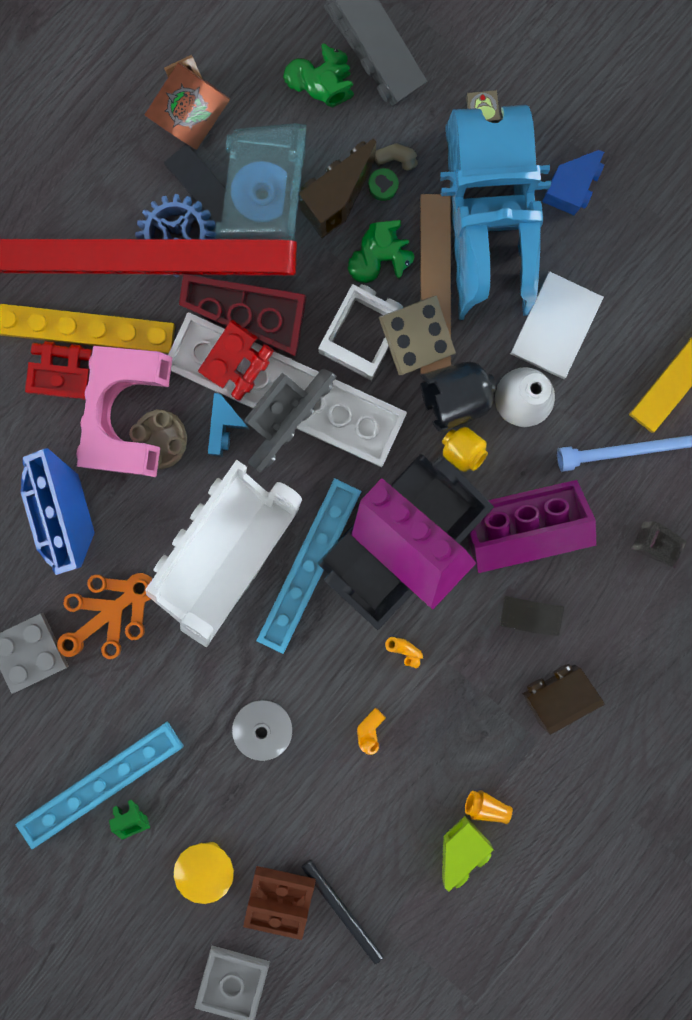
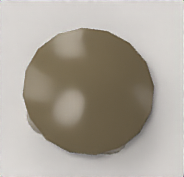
M158 409L150 411L141 417L137 424H134L130 429L129 435L133 442L160 447L158 469L173 466L182 458L185 452L187 434L184 424L178 416L170 411Z

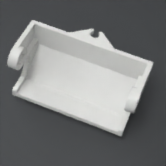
M238 460L235 461L223 480L217 478L208 491L211 497L205 505L200 503L190 517L193 520L187 531L184 529L179 531L172 542V545L175 546L169 557L163 555L154 568L157 574L145 589L146 595L180 622L182 632L206 648L236 603L249 588L252 580L255 579L267 557L296 516L302 501L301 496L296 491L280 482H277L271 491L267 492L246 474L247 467Z

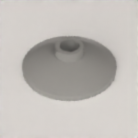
M253 701L245 705L236 715L232 727L233 739L237 748L251 759L259 761L274 759L286 750L291 741V719L280 705L272 701ZM264 727L267 730V735L259 737L256 734V729Z

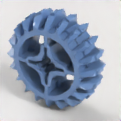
M174 194L173 202H169L166 196H162L163 204L160 206L155 201H152L151 206L154 210L152 212L143 210L142 213L147 220L137 221V225L143 230L135 233L137 239H154L155 230L158 228L164 234L163 239H172L168 230L175 234L181 233L184 239H191L189 237V233L192 230L191 225L196 221L200 226L199 239H218L217 233L211 231L216 227V224L213 220H208L211 216L209 210L201 211L202 204L199 201L192 205V199L189 196H186L181 203L178 194ZM172 215H181L173 222L165 220V218Z

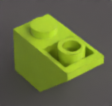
M466 816L443 836L442 880L448 892L454 887L460 888L469 878V873L476 866L482 867L491 858V852L494 850L490 841Z

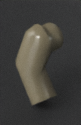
M396 143L376 150L375 162L377 166L393 160L402 162L404 170H412L418 165L415 150Z

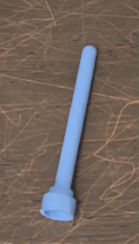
M692 435L584 451L572 449L571 446L562 447L557 450L558 466L560 471L564 472L574 470L575 467L580 466V463L690 448L692 447Z

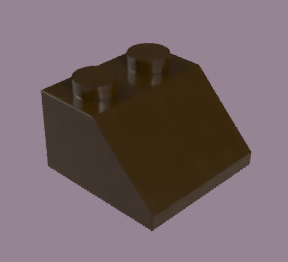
M565 664L553 672L555 676L546 681L541 678L530 683L527 686L528 691L522 693L538 723L550 735L605 705L585 673L576 665L570 666V664Z

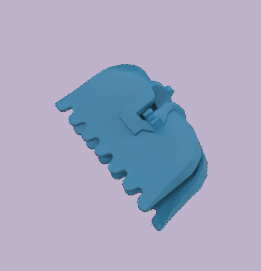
M527 105L501 107L502 120L499 123L487 121L483 116L482 110L478 108L453 109L446 124L449 172H441L440 181L450 180V188H442L441 196H451L453 206L452 227L455 234L454 256L457 263L456 285L459 292V320H464L465 315L475 304L488 299L490 251L488 231L519 229L518 252L519 256H521L520 295L523 298V316L529 315L537 300L543 212L541 201H535L534 192L535 190L549 189L551 181H541L540 173L548 174L550 165H536L533 119L530 108ZM514 185V195L463 199L466 188Z

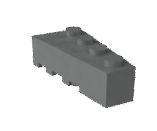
M379 0L326 1L324 5L325 10L361 60L366 73L372 76L378 85L377 90L385 102L389 101L393 107L428 82Z

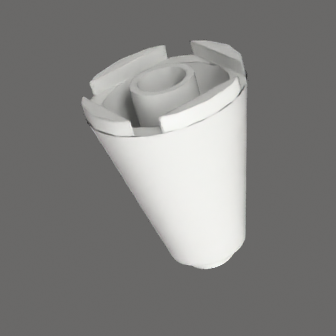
M522 367L514 369L502 377L497 385L494 399L497 411L505 421L519 427H530L541 423L551 413L554 406L555 393L550 380L542 372L533 368Z

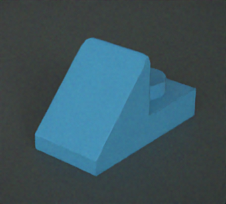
M214 393L208 454L223 457L224 450H229L230 432H226V427L249 429V427L221 394Z

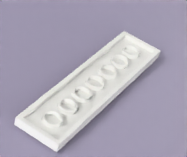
M189 312L168 356L173 357L171 372L252 409L281 373L288 376L303 390L308 387L319 373L288 357L273 352L269 358L270 364L265 371L261 370L254 380L255 386L251 392H246L242 400L239 401L231 395V392L236 387L233 381L229 380L222 389L198 372V369L225 329ZM254 342L251 348L259 352L263 346ZM244 357L237 370L244 374L251 364L250 361ZM335 379L330 392L324 397H320L314 405L313 413L308 419L301 421L296 429L382 468L407 412Z

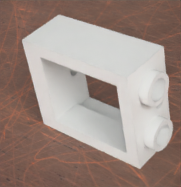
M352 284L318 350L323 356L372 381L389 349L386 337L372 363L333 343L355 300L382 315L401 309L403 306L392 299L387 298L384 301L376 297V292L366 285L361 284L357 287Z

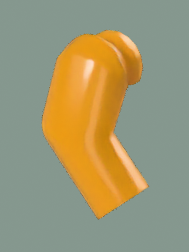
M390 637L386 640L385 647L389 652L406 655L404 659L405 666L413 668L420 666V659H423L420 649L406 639Z
M374 708L357 728L358 745L368 755H373L379 750L376 728L386 719L377 708Z

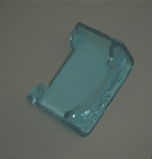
M290 123L236 128L233 131V135H227L226 153H230L223 217L222 222H216L215 239L294 241L302 168L306 151V124Z

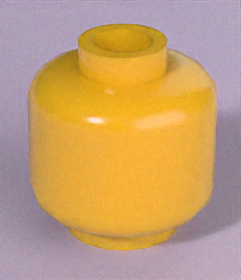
M462 427L457 431L454 429L450 430L442 440V444L445 445L443 457L463 472L470 469L475 471L488 455L486 441L467 427Z

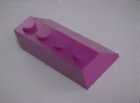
M381 478L360 500L352 536L432 610L476 564L474 559L459 543L384 479Z
M573 480L488 500L494 508L467 535L477 571L482 573L596 546V520L578 481Z

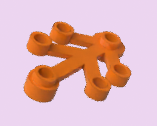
M145 573L134 574L128 580L110 579L101 574L91 576L87 582L90 591L99 593L106 589L125 593L116 600L82 597L78 593L67 595L64 599V607L68 611L75 612L84 609L101 612L76 632H68L60 636L57 642L58 651L66 657L79 654L84 647V641L109 621L107 641L103 644L101 652L107 659L118 657L121 653L119 640L123 609L131 603V623L126 626L125 634L131 640H138L145 633L143 625L145 602L151 598L146 595V591L138 594L135 591V585L138 582L143 583L146 589L153 578ZM95 578L102 580V587L100 589H96L93 586ZM71 597H76L79 601L76 608L71 607L69 604ZM132 625L140 628L138 636H133L130 633ZM67 639L71 640L74 644L72 650H67L64 646ZM109 644H113L116 647L115 655L108 654L106 648Z

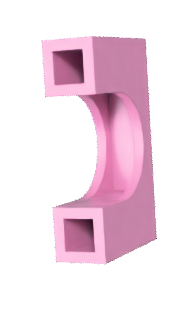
M93 346V352L89 359V382L85 389V411L81 418V440L76 453L78 459L77 467L151 477L157 476L160 447L145 443L127 442L120 439L113 430L110 413L117 395L129 386L151 385L169 387L173 357L157 351Z

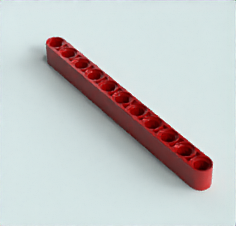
M0 239V273L296 275L297 242L292 240Z

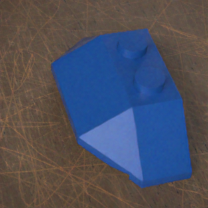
M48 448L24 456L21 496L37 551L46 563L52 567L56 575L82 567L95 532L79 475Z

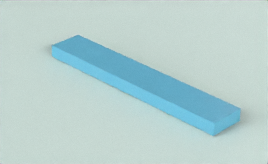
M334 478L256 640L257 642L284 654L324 571L317 563L337 543L361 494L360 490Z
M167 721L15 825L30 848L34 849L182 749L184 745Z

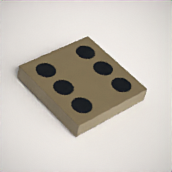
M437 295L379 317L399 375H404L456 354Z

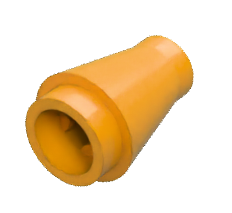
M482 790L470 792L465 804V813L470 815L472 820L508 824L512 817L513 809L511 806L505 805Z

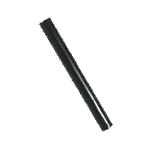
M311 860L305 862L301 866L308 877L316 879V888L374 964L379 963L384 958L383 954Z

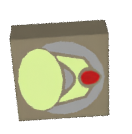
M497 90L467 93V109H481L487 121L499 123Z

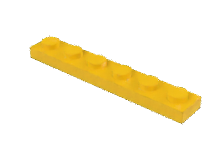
M0 304L1 336L157 351L164 354H169L174 342V323Z

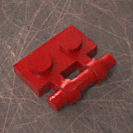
M231 320L198 369V372L222 389L229 380L233 381L236 387L231 392V395L241 401L246 392L250 393L255 386L254 380L261 370L265 371L270 364L269 358L274 350L265 344L259 352L251 348L258 337L234 320ZM245 357L251 364L246 372L242 374L237 368Z
M45 341L43 344L32 343L31 354L41 355V363L28 362L25 392L86 400L85 389L89 382L90 370L79 367L81 360L89 361L93 349H84L82 345L71 344L70 347L58 346L55 342ZM55 357L67 358L68 366L53 365V360Z

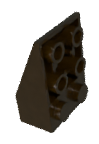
M374 138L368 143L362 141L350 151L351 155L342 162L340 159L334 161L326 168V173L317 180L316 178L308 180L300 188L301 192L298 194L301 211L322 239L346 222L375 162L376 140Z

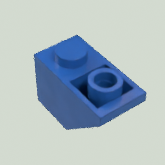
M597 150L559 165L542 202L574 216L580 207L585 209L593 193L588 190L592 180L598 181L605 164L600 163L604 152Z

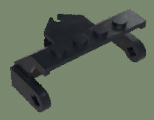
M420 454L391 484L396 491L459 544L494 508L442 456H439L432 464L424 455ZM353 525L317 564L328 573L324 579L326 583L374 628L379 630L414 592L352 536Z

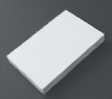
M549 272L510 354L565 379L604 297Z

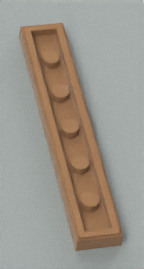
M421 194L420 301L437 295L451 337V196ZM451 356L421 367L420 375L451 366Z

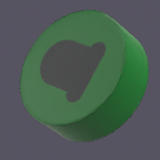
M386 168L374 171L369 178L368 188L370 194L380 201L390 200L397 193L398 178L393 171Z

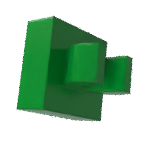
M133 800L128 801L130 809L125 814H122V810L118 806L113 807L115 818L109 820L111 832L122 840L150 828L148 817L139 811L138 805Z

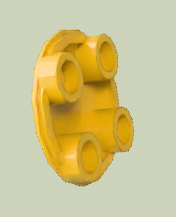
M214 842L199 843L188 847L180 854L175 863L174 880L176 887L185 898L194 903L208 904L218 901L228 892L233 883L234 869L231 859Z

